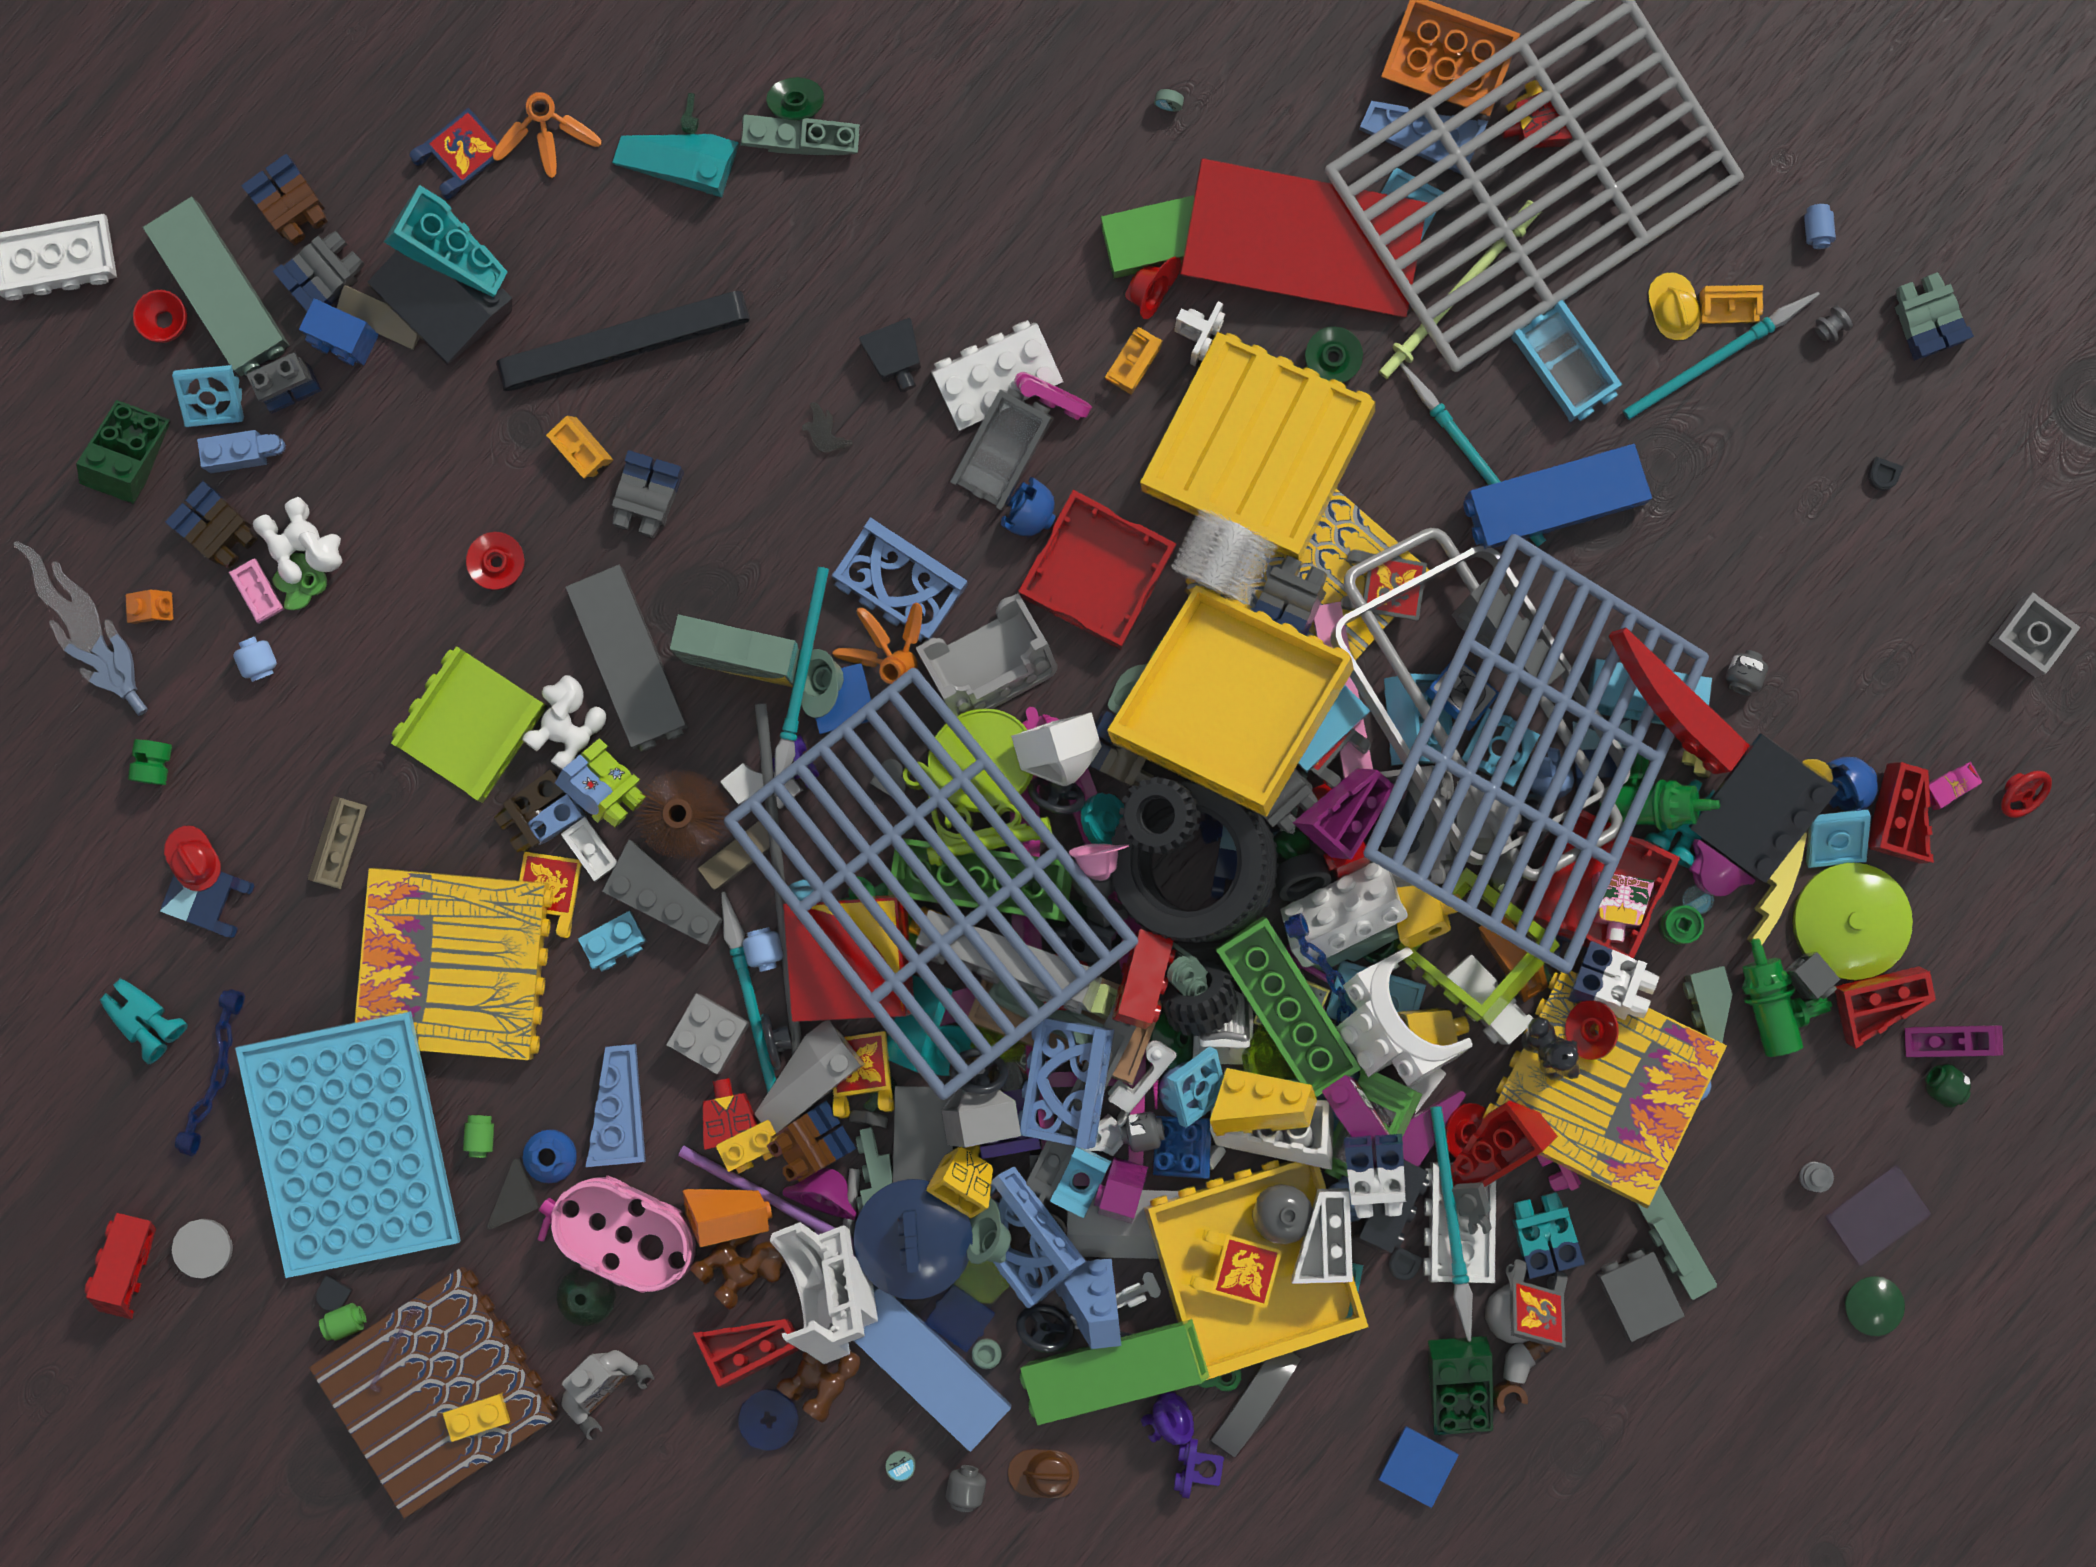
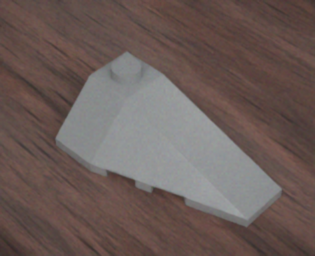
M831 1020L823 1021L804 1037L755 1112V1116L761 1123L770 1120L776 1133L793 1122L865 1064Z

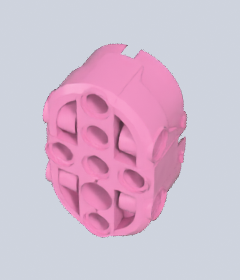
M611 1176L591 1178L577 1183L561 1194L552 1211V1234L558 1248L568 1258L579 1263L581 1268L598 1274L616 1285L626 1286L642 1293L659 1291L683 1278L693 1264L696 1255L695 1235L689 1221L683 1215V1211L668 1203L659 1201V1199L634 1187H630L628 1184ZM635 1199L642 1200L641 1204L646 1208L643 1215L633 1213L631 1205ZM570 1200L575 1201L579 1205V1213L575 1217L570 1216L566 1212L565 1207ZM600 1213L605 1217L606 1225L603 1229H597L593 1226L592 1218L594 1214ZM622 1226H627L632 1231L633 1236L629 1242H624L619 1238L618 1232ZM646 1235H656L663 1242V1253L658 1259L647 1258L641 1251V1242ZM678 1251L683 1254L685 1261L683 1267L678 1268L672 1264L671 1256L674 1252ZM608 1253H614L618 1256L620 1263L616 1269L607 1266L605 1259Z

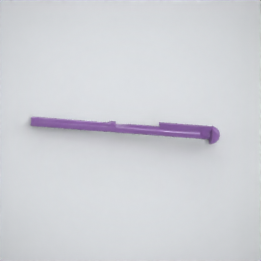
M683 1146L678 1156L740 1190H759L764 1201H769L771 1205L786 1215L814 1229L817 1235L835 1229L830 1224L732 1171L728 1172L727 1168L692 1149ZM851 1236L853 1256L856 1257L854 1237Z

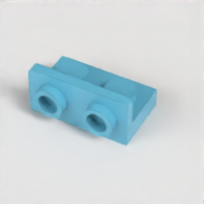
M631 911L578 938L590 961V967L594 970L600 968L601 972L617 964L615 959L626 954L627 958L639 953L643 950L641 945L647 942Z

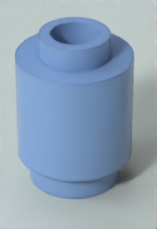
M1815 204L1807 207V214L1804 215L1806 243L1813 245L1814 249L1830 247V243L1836 240L1834 213L1830 210V205Z

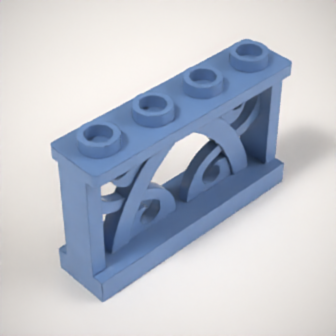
M871 517L836 571L832 574L833 579L836 581L835 587L848 595L851 591L861 597L859 602L872 611L877 607L885 613L883 618L895 626H898L899 623L904 626L906 625L910 609L915 602L921 605L922 613L925 616L926 611L922 603L928 601L933 608L934 615L929 623L921 624L919 642H922L923 639L929 640L933 638L960 595L968 586L967 580ZM871 535L875 537L871 557L858 555ZM889 552H895L898 555L895 563L882 562L881 558L889 560L887 558ZM909 560L915 563L912 569V581L918 593L902 597H888L882 581L881 568L895 570L906 565ZM866 562L871 564V570L862 568L857 571V573L860 572L865 575L863 582H855L850 578L849 570L855 563ZM922 573L930 575V580L923 582L929 587L925 590L918 581V577ZM873 585L878 598L865 591V589ZM950 586L953 588V591L941 609H939L933 597ZM907 607L905 616L893 608Z
M1047 1017L1032 1030L1034 1046L1033 1051L1029 1053L1027 1058V1068L1030 1069L1028 1081H1025L1023 1085L1022 1097L1025 1098L1023 1110L1018 1115L1021 1136L1072 1145L1083 1149L1095 1147L1114 1029ZM1054 1030H1060L1067 1036L1069 1042L1068 1049L1065 1050L1064 1043L1056 1038L1058 1042L1056 1048L1049 1046V1037ZM1073 1031L1094 1035L1093 1042L1076 1045ZM1047 1055L1051 1059L1045 1064ZM1077 1056H1080V1064L1084 1060L1089 1062L1087 1071L1083 1072L1079 1069ZM1070 1060L1073 1073L1077 1078L1085 1082L1086 1085L1085 1090L1073 1092L1062 1104L1055 1095L1048 1078L1060 1065ZM1040 1092L1044 1100H1039ZM1074 1099L1081 1100L1082 1109L1080 1111L1075 1108V1105L1072 1106L1071 1112L1068 1110ZM1039 1109H1043L1046 1112V1117L1043 1120L1050 1119L1054 1113L1058 1116L1053 1126L1043 1129L1037 1124L1036 1116ZM1064 1121L1077 1129L1078 1134L1077 1136L1057 1133Z
M1012 1167L997 1175L991 1181L990 1197L997 1191L1001 1194L1000 1203L996 1200L994 1201L999 1209L1001 1223L1007 1229L1009 1222L1014 1226H1025L1031 1234L1030 1249L1032 1255L1019 1252L1011 1248L1010 1245L1006 1252L1005 1262L993 1263L1016 1292L1018 1298L1027 1308H1030L1042 1301L1086 1261L1036 1194L1026 1185V1181L1017 1169ZM1054 1265L1058 1273L1051 1279L1047 1266ZM1038 1268L1040 1269L1043 1277L1041 1287L1036 1282L1039 1276Z

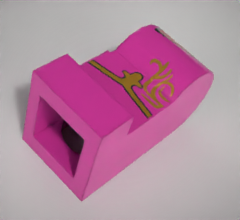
M1971 762L1929 782L1930 806L1933 810L1943 808L1951 803V801L1982 783Z

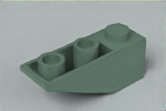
M1720 966L1685 975L1686 982L1683 983V990L1686 998L1692 1001L1694 1011H1691V1018L1694 1027L1699 1028L1700 1033L1722 1043L1732 999L1725 967Z

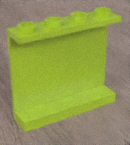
M456 646L454 650L450 649L441 661L443 666L438 674H433L426 682L425 689L427 690L422 698L415 699L408 710L410 715L405 723H399L393 731L392 737L394 739L391 744L402 749L467 792L468 795L483 803L524 743L522 741L524 734L533 730L548 706Z

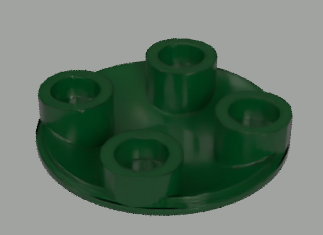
M1879 1276L1866 1277L1859 1280L1852 1286L1844 1298L1849 1321L1858 1331L1866 1335H1886L1896 1329L1904 1316L1905 1302L1901 1291L1893 1282Z

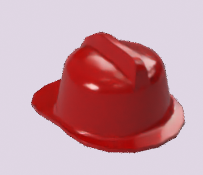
M1174 256L1168 259L1160 268L1153 266L1144 267L1133 276L1125 297L1140 308V315L1143 319H1149L1154 315L1163 297L1177 278L1181 269L1179 257Z
M182 826L175 829L168 836L164 854L177 880L185 888L192 891H203L210 888L218 880L221 873V863L207 836L201 829L194 826Z

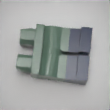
M1938 272L1921 279L1925 294L1918 296L1913 282L1896 289L1899 305L1894 308L1897 315H1899L1914 361L1962 344L1974 337L1970 326H1966L1959 310V304L1953 294L1952 285L1945 286Z

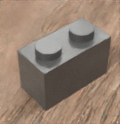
M1817 952L1802 954L1784 970L1791 976V984L1804 999L1817 1000L1820 997L1822 999L1827 998L1837 989L1834 985L1841 980Z

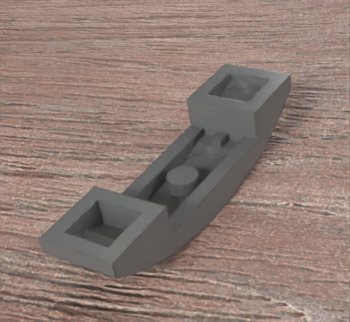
M1290 1352L1263 1361L1260 1369L1229 1415H1226L1210 1441L1236 1457L1276 1401L1301 1358Z

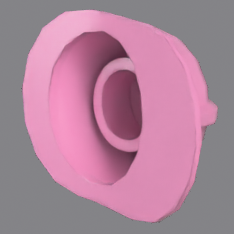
M1111 844L1084 845L1070 850L1069 855L1075 858L1077 865L1086 876L1103 881L1107 880L1110 874L1117 868L1118 850L1129 847V844L1116 846Z

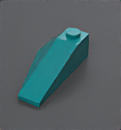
M713 134L621 136L612 163L722 197L739 142Z
M419 185L396 218L384 243L410 259L494 297L507 274V270L484 245L479 244L469 232V227L464 222L461 223L450 211L452 208L446 201Z

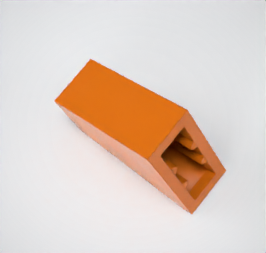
M1503 917L1501 923L1515 931L1516 928L1511 921ZM1480 926L1479 930L1483 941L1507 976L1527 952L1489 929ZM1543 965L1519 991L1518 995L1523 1002H1526L1548 987Z
M683 1190L685 1215L700 1247L769 1231L768 1219L772 1218V1210L769 1201L763 1200L759 1190Z

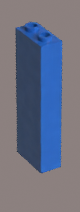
M1631 444L1471 490L1465 496L1463 506L1467 517L1472 519L1474 525L1472 535L1476 545L1480 544V546H1484V549L1506 545L1512 534L1527 539L1645 505L1652 499V495L1636 446Z

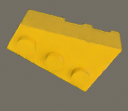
M1227 1068L1210 1123L1215 1136H1224L1225 1133L1243 1131L1244 1134L1253 1133V1130L1269 1128L1272 1131L1307 1128L1310 1126L1317 1099L1312 1085Z

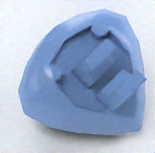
M1549 747L1547 751L1548 757L1544 758L1530 789L1534 794L1544 797L1561 760L1560 751L1556 748ZM1571 768L1556 800L1566 796L1573 787L1574 776Z

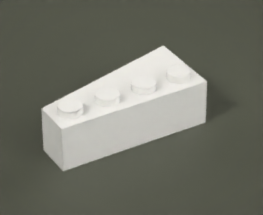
M1327 1100L1317 1101L1310 1126L1307 1128L1272 1131L1269 1128L1253 1130V1133L1244 1134L1243 1131L1225 1133L1224 1136H1215L1210 1123V1131L1217 1146L1332 1170L1334 1114Z

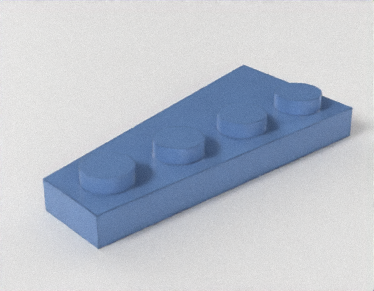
M636 1044L605 1047L586 1167L646 1162Z

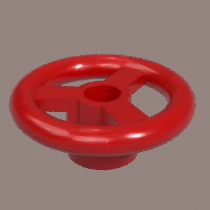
M2040 770L2032 771L2025 775L2019 773L2012 776L2005 785L2006 793L2001 802L2002 812L2010 818H2018L2034 811L2043 803L2051 790V776L2047 772ZM2043 783L2038 795L2034 799H2032V797L2035 795V791ZM2011 802H2023V807L2011 809L2010 807Z

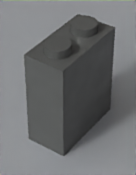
M1644 1248L1627 1254L1629 1259L1619 1264L1615 1260L1601 1267L1602 1272L1596 1274L1624 1336L1630 1342L1685 1317L1654 1251H1645Z

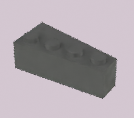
M1490 577L1470 593L1452 614V617L1462 630L1466 631ZM1498 589L1475 638V641L1488 649L1512 599L1509 593L1504 596L1502 591ZM1517 615L1499 654L1511 663L1514 662L1531 625L1527 617L1521 618ZM1543 639L1536 640L1523 669L1536 678L1550 650ZM1559 660L1547 685L1552 684L1565 671ZM1519 681L1516 684L1517 689L1523 695L1529 696L1531 688Z
M628 840L602 892L711 946L723 919L634 841Z

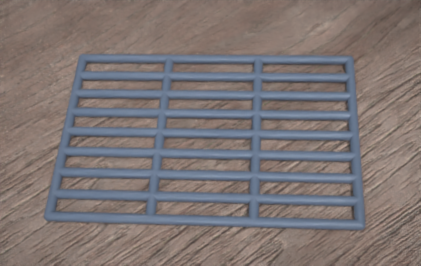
M1512 534L1502 551L1363 854L1365 858L1555 969L1567 974L1573 968L1674 739L1672 732L1665 727L1656 750L1642 742L1655 714L1648 703L1644 707L1632 736L1619 728L1637 688L1630 676L1627 678L1609 721L1595 714L1619 661V656L1613 645L1585 707L1571 699L1612 608L1625 616L1620 629L1627 628L1632 632L1635 623L1649 630L1643 644L1652 652L1659 637L1672 645L1664 662L1672 671H1674L1682 652L1695 659L1685 682L1693 691L1697 687L1708 662L1709 655L1522 537ZM1518 549L1531 558L1488 649L1475 641V638ZM1542 564L1552 570L1554 574L1514 662L1511 663L1499 654L1535 575ZM1566 579L1578 586V589L1536 678L1523 669L1562 583ZM1589 593L1602 602L1563 689L1559 692L1547 685ZM1470 651L1482 658L1483 662L1440 753L1428 746L1427 742ZM1495 666L1508 675L1466 767L1451 758ZM1519 681L1532 690L1489 782L1477 775L1476 772L1514 688ZM1544 696L1556 704L1515 795L1512 796L1500 789L1537 705L1541 697ZM1567 710L1579 717V720L1537 811L1524 802ZM1592 725L1602 731L1603 734L1561 825L1549 818V814L1588 727ZM1615 739L1627 748L1588 836L1584 839L1572 831L1612 741ZM1638 753L1648 759L1650 763L1609 854L1596 845ZM1423 756L1435 763V766L1391 859L1379 852L1378 848L1420 757ZM1447 770L1460 778L1422 863L1417 873L1403 866V863ZM1470 785L1484 792V795L1442 887H1439L1427 879ZM1497 800L1509 808L1465 902L1452 893L1493 802ZM1520 814L1533 823L1493 912L1489 916L1478 910L1477 906ZM1544 828L1557 837L1514 931L1502 924L1501 921ZM1569 843L1581 851L1538 945L1525 936L1566 844ZM1591 857L1603 863L1604 867L1562 959L1550 952V949Z
M911 668L729 813L723 820L725 826L941 1100L950 1097L1138 944L1136 935L916 668ZM912 682L976 759L964 771L960 769L899 694ZM889 700L952 776L953 780L940 790L876 712ZM867 719L930 796L918 808L912 804L853 731L864 720ZM843 737L907 815L894 827L830 749ZM819 756L825 760L884 834L872 845L867 843L807 768ZM985 770L1049 848L1036 861L970 781L981 771ZM797 774L859 850L860 854L848 864L844 862L784 786ZM960 788L1026 867L1013 879H1011L947 800ZM773 793L779 797L836 869L837 873L823 883L761 805ZM938 807L1002 885V888L990 898L987 897L924 819L935 808ZM751 811L813 888L814 891L801 902L738 823ZM914 825L978 903L979 906L966 917L902 839L901 836ZM889 845H893L956 924L944 935L938 932L879 858L878 854ZM1056 859L1059 860L1122 937L1123 941L1111 951L1105 947L1044 872L1043 869ZM867 863L870 864L933 943L919 955L856 877L855 873ZM1032 878H1035L1100 958L1089 969H1084L1020 890ZM843 882L847 883L909 963L897 973L893 972L831 893ZM1010 896L1076 977L1063 990L996 908ZM821 900L884 978L885 982L873 992L868 989L809 914L808 910ZM986 915L1052 995L1053 998L1042 1007L1038 1008L973 927ZM963 934L1029 1015L1016 1028L950 947V944ZM939 953H941L1006 1035L992 1047L926 965ZM917 972L981 1052L982 1055L969 1066L904 986L903 982ZM892 991L895 992L958 1072V1075L945 1085L879 1003Z

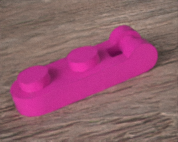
M1020 372L1015 376V384L1024 396L1032 397L1037 395L1040 397L1039 401L1051 408H1055L1058 405L1065 409V414L1076 420H1079L1080 417L1087 418L1092 409V406L1081 398L1027 372Z

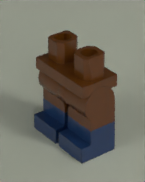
M286 153L265 168L284 195L280 194L263 171L241 186L282 238L285 237L293 245H297L306 237L299 226L309 221L314 229H319L328 220L323 211L325 207L319 201L296 164Z
M827 1100L771 1136L773 1140L767 1145V1148L772 1156L778 1157L782 1154L788 1165L783 1167V1174L789 1182L797 1179L800 1182L856 1149L843 1126L821 1140L816 1141L817 1137L840 1123L838 1118L834 1116Z

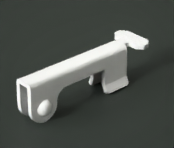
M1160 1041L1148 1043L1146 1055L1153 1065L1133 1089L1118 1080L1108 1092L1110 1096L1108 1100L1122 1109L1117 1116L1119 1127L1124 1125L1128 1114L1177 1057L1172 1049Z
M1144 1273L1142 1279L1145 1284L1140 1285V1283H1137L1117 1293V1309L1127 1304L1131 1308L1146 1301L1147 1299L1144 1294L1146 1291L1149 1292L1151 1297H1159L1161 1290L1153 1273ZM1070 1315V1318L1073 1321L1075 1328L1079 1329L1077 1327V1322L1075 1318L1073 1317V1315Z

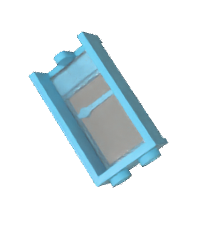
M1560 300L1546 314L1537 316L1532 320L1531 324L1522 330L1520 328L1516 330L1511 336L1513 342L1517 344L1562 408L1569 422L1576 418L1580 421L1584 420L1594 412L1593 406L1599 402L1606 405L1618 396L1616 391L1622 383L1563 300Z

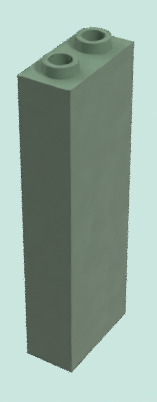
M192 196L143 227L223 355L238 375H246L259 369L260 364L268 359L274 360L284 354V349L290 345L201 205Z

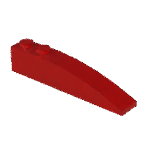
M1627 628L1612 631L1609 634V638L1630 678L1658 718L1682 742V747L1700 759L1707 771L1715 775L1731 772L1750 745Z

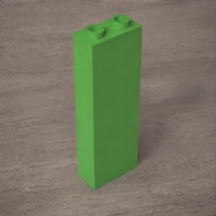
M1194 195L1101 216L1102 232L1114 279L1136 274L1140 269L1147 266L1160 268L1168 259L1174 256L1179 257L1182 263Z
M1192 1319L1121 1337V1346L1091 1349L1090 1346L1030 1361L1020 1368V1381L1023 1388L1027 1389L1030 1399L1029 1411L1031 1416L1036 1419L1037 1425L1201 1384L1210 1377Z

